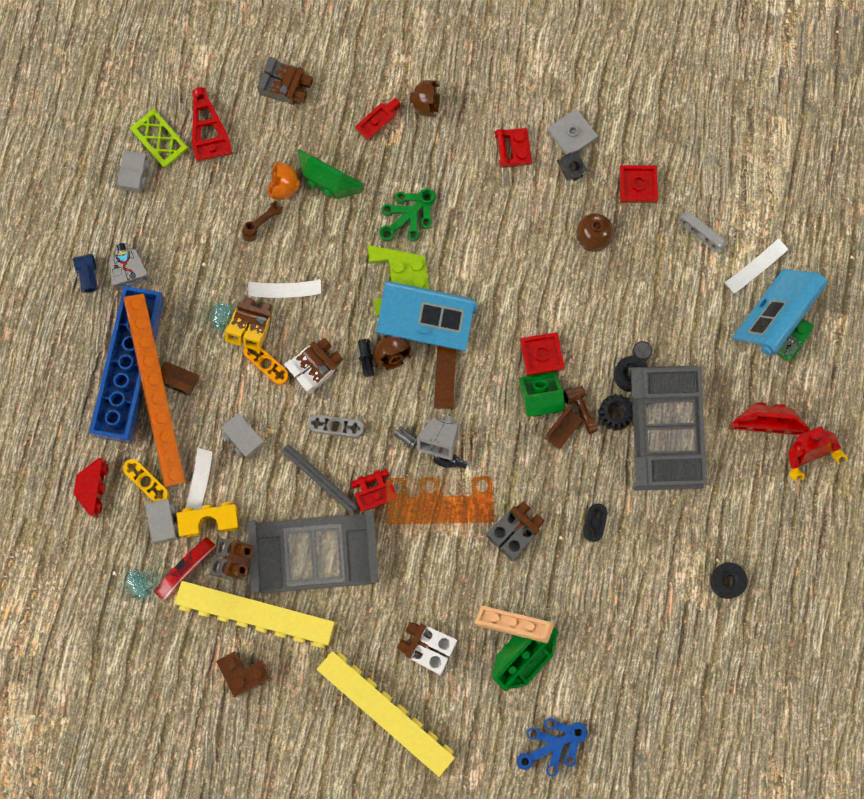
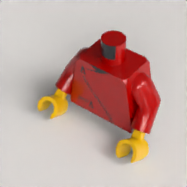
M820 426L799 435L795 439L793 445L788 450L790 468H792L789 476L796 483L797 477L802 480L805 479V474L798 469L800 466L830 454L832 451V457L838 464H840L839 458L841 457L847 461V456L840 450L841 446L836 435L831 431L824 430Z

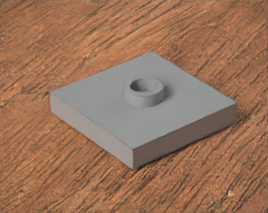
M577 108L547 128V132L565 155L572 151L579 152L598 139V135Z

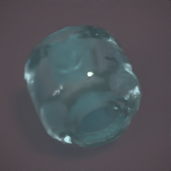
M218 302L217 305L215 304L211 308L209 322L214 324V329L224 331L227 325L229 326L235 310L232 309V305Z
M136 569L127 574L128 578L124 581V586L130 598L141 600L152 594L153 583L147 572H139Z

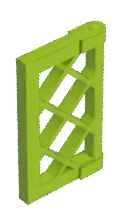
M155 108L130 127V130L164 169L189 150V147ZM156 117L160 124H150V120ZM141 127H146L145 136L138 131ZM149 127L159 128L158 137L148 136ZM162 128H165L171 134V137H161ZM148 139L158 140L157 149L150 145ZM160 141H171L170 150L160 149ZM173 141H177L181 146L178 150H172ZM159 152L169 153V157L163 160Z

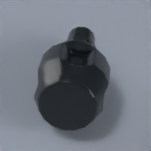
M455 454L452 460L434 456L433 459L434 463L444 468L458 466L466 469L468 465L467 461L459 459L460 457H457Z

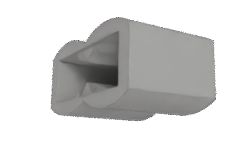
M124 150L117 186L120 190L142 193L143 188H146L147 177H145L146 171L150 170L151 160H149L147 154Z

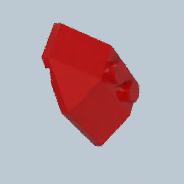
M757 402L749 407L729 425V429L788 435H801L810 431L808 425L792 408H788L784 404L766 406V403Z

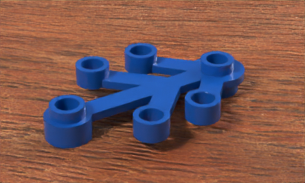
M547 718L544 722L546 729H556L567 733L560 738L540 732L534 727L527 730V737L529 739H538L549 744L531 754H520L516 759L517 766L522 770H527L531 768L535 760L553 751L550 764L546 767V773L554 777L559 772L557 766L563 745L571 741L568 755L564 757V764L568 767H573L576 764L575 756L578 745L588 735V730L584 724L575 722L569 726L556 722L553 718ZM548 720H552L554 722V726L552 728H549L547 726ZM575 729L581 730L579 737L575 736ZM530 730L536 731L537 734L534 738L530 737ZM568 757H572L574 760L571 765L566 762ZM522 758L528 759L529 762L526 766L521 764ZM551 766L556 768L554 774H550L548 771Z

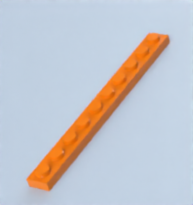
M144 294L124 297V303L164 487L185 483Z

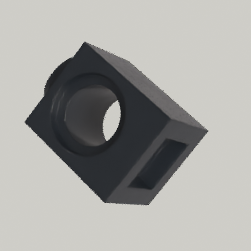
M572 151L556 160L566 180L573 179V181H576L583 177L582 173L587 171L578 151ZM571 162L576 165L574 172L569 167Z

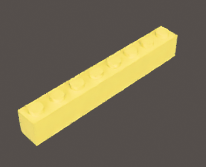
M181 581L175 604L180 606L179 610L190 613L191 609L199 611L198 615L208 618L210 614L218 616L217 620L226 623L230 619L237 621L236 625L244 628L252 625L255 626L256 631L266 633L267 630L274 631V636L286 638V635L294 637L293 641L304 644L305 640L313 642L312 646L324 649L325 645H330L336 624L330 620Z
M332 651L316 670L440 777L455 757L452 756L454 751L446 744L443 747L436 741L439 738L430 730L428 733L422 730L423 724L415 717L412 720L407 717L408 711L400 704L396 707L390 702L393 699L385 691L380 693L375 689L377 684L369 677L365 680L360 676L362 671L354 664L350 667L345 662L347 658L339 651L335 654Z

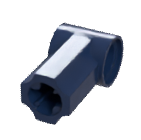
M93 254L73 257L82 293H91L98 290L95 274L96 263Z

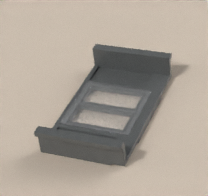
M696 365L628 368V376H631L636 476V483H633L634 491L703 489V485L707 484L701 367Z
M366 511V514L259 523L256 520L247 521L248 540L254 549L250 557L251 592L261 594L371 585L379 582L374 511Z

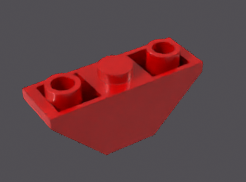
M103 458L96 459L76 475L73 492L87 513L97 519L98 514L102 512V502L100 501L106 487L103 482L104 476H107L109 469L108 464H106L107 461Z

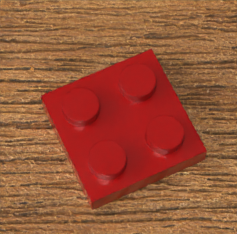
M620 165V203H657V165Z
M558 332L520 338L527 376L565 369Z

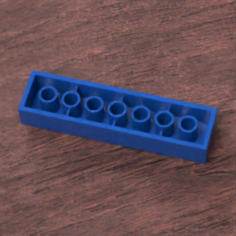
M129 286L123 287L89 431L94 438L132 444L144 390L124 297L144 294L155 342L165 301L161 292Z

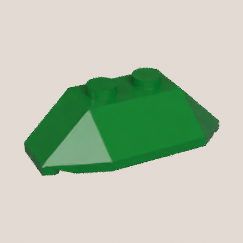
M301 149L297 151L304 180L308 187L312 189L317 188L326 197H334L335 199L360 194L364 191V184L361 181L352 178Z
M553 627L548 643L515 635L496 655L491 678L504 691L526 686L553 657L559 631Z

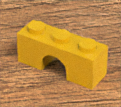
M232 502L221 503L219 507L205 505L201 506L199 510L184 508L182 512L177 513L178 531L182 539L202 536L201 526L208 519L217 521L218 530L221 533L240 530L238 507L235 504L232 505Z

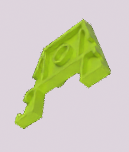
M371 245L367 246L369 264L389 262L392 282L429 289L425 256ZM382 298L374 299L376 317H379Z

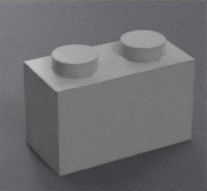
M239 413L221 427L224 432L222 436L228 443H234L236 446L234 450L241 458L245 456L248 460L265 446L263 440Z
M169 499L145 504L152 543L157 545L178 540V522L175 523L174 515H177L175 504H172Z

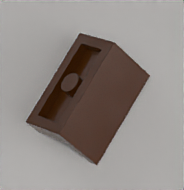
M164 361L161 367L164 386L187 396L191 395L199 375L167 361Z
M571 405L566 408L544 438L558 450L562 448L583 421L581 417L571 410Z

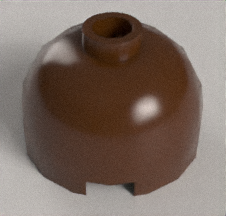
M424 80L418 83L414 92L410 93V103H413L415 111L422 116L436 117L434 112L439 111L440 94L437 93L436 87L440 85L437 80Z
M599 213L585 216L579 222L576 229L577 241L585 250L591 252H598L606 248L611 243L613 237L611 221Z
M385 335L381 337L374 349L375 361L380 370L383 367L386 370L395 369L404 364V359L407 357L411 358L413 355L412 348L407 340L397 336Z

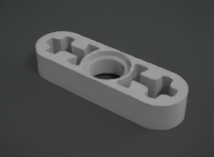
M684 211L678 218L679 222L715 252L720 253L726 247V241L692 213Z
M313 415L308 421L309 429L316 434L359 438L364 432L363 424L359 420ZM319 420L321 424H326L325 421L328 420V430H325V426H318V429H315L312 423ZM333 422L341 423L342 427L339 431L334 432L331 430L330 427ZM344 423H348L347 427L350 428L357 425L360 431H356V434H353L351 429H346L347 433H343L345 430Z

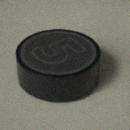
M645 341L636 343L632 350L633 356L646 361L652 354L651 345Z

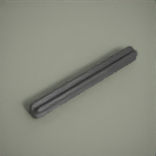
M286 445L283 448L282 452L347 511L353 514L358 509V505L293 447Z

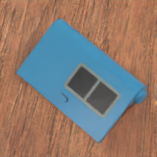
M782 269L732 338L737 341L758 344L761 347V351L768 356L776 355L827 286V279L815 272Z
M386 280L376 333L466 352L472 314H476L477 303H474L475 299Z

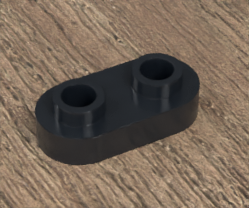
M599 503L593 504L588 509L583 529L584 538L592 543L602 538L608 515L606 507ZM594 511H599L600 517H595ZM595 530L596 536H591L589 531Z

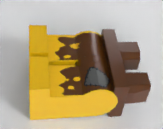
M245 297L242 303L238 302L232 320L224 331L225 341L242 346L243 343L244 347L260 352L271 324L272 305L264 302L260 308L255 307V300L249 297Z

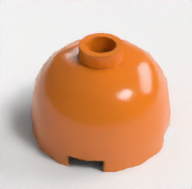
M275 162L271 172L273 177L271 183H269L268 197L284 200L291 197L294 190L298 191L300 180H297V173L293 167L286 163Z

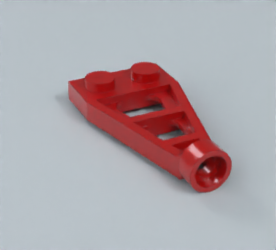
M198 87L193 89L192 146L196 162L232 155L229 136L208 98L206 88ZM208 109L211 119L200 121L199 111ZM214 126L218 136L202 140V128Z

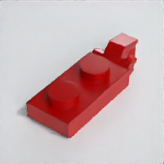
M395 97L388 104L381 102L355 126V129L369 141L397 115L396 111L401 107L400 101Z

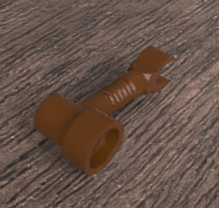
M274 201L268 211L254 222H246L242 229L243 239L248 242L254 241L257 237L258 228L272 216L281 214L283 206L280 209H275L277 201Z
M583 386L563 390L564 399L568 405L574 402L577 403L588 434L596 432L598 430L597 426L591 418L582 398L586 396Z

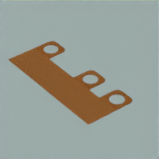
M479 476L472 479L473 496H440L439 479L436 477H423L420 479V497H407L406 480L404 478H389L386 481L388 524L494 522L492 479L488 476ZM479 480H485L488 483L487 491L480 492L477 490L476 484ZM395 481L400 482L403 486L402 491L398 494L393 493L390 489V485ZM426 481L435 483L436 489L434 492H425L423 485Z

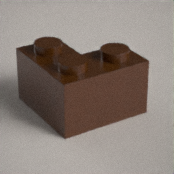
M232 652L216 661L234 698H238L272 680L262 660L244 668L238 653Z

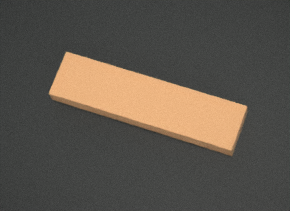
M483 605L475 621V624L479 627L548 643L554 624L549 621Z

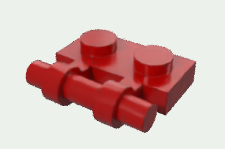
M387 469L382 471L376 470L374 474L365 477L360 476L357 477V480L351 481L353 489L361 487L362 490L355 493L361 513L398 500L392 481L383 482L382 478L389 476ZM377 481V486L367 489L366 484Z

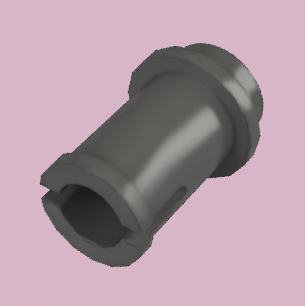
M400 426L399 430H396L394 437L407 444V448L411 447L414 449L417 446V435H412Z

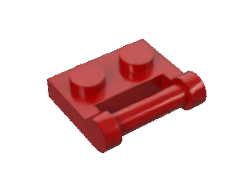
M527 128L499 129L494 132L495 138L498 141L499 167L532 165ZM505 138L510 139L512 159L507 158Z

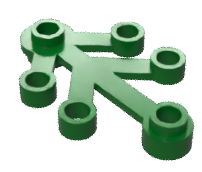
M428 188L422 189L419 194L396 193L395 201L398 204H404L406 201H417L412 206H391L390 204L382 206V214L384 216L403 214L391 226L385 225L381 227L379 236L382 241L390 242L393 240L394 233L409 219L410 230L408 231V239L411 242L417 241L419 238L417 212L422 207L423 218L421 226L423 229H430L432 227L430 206L435 203L436 194ZM398 196L404 197L403 200H398L397 198ZM429 196L430 200L426 201L423 198ZM390 208L391 211L387 213L384 209ZM429 221L430 224L426 226L423 222ZM385 233H389V234H390V236L387 237V238L384 237L383 235H384ZM415 233L417 236L412 238L410 234Z

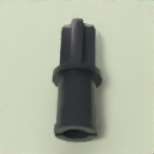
M361 339L358 341L359 360L362 363L363 375L371 377L374 375L372 363L374 356L371 354L370 340Z

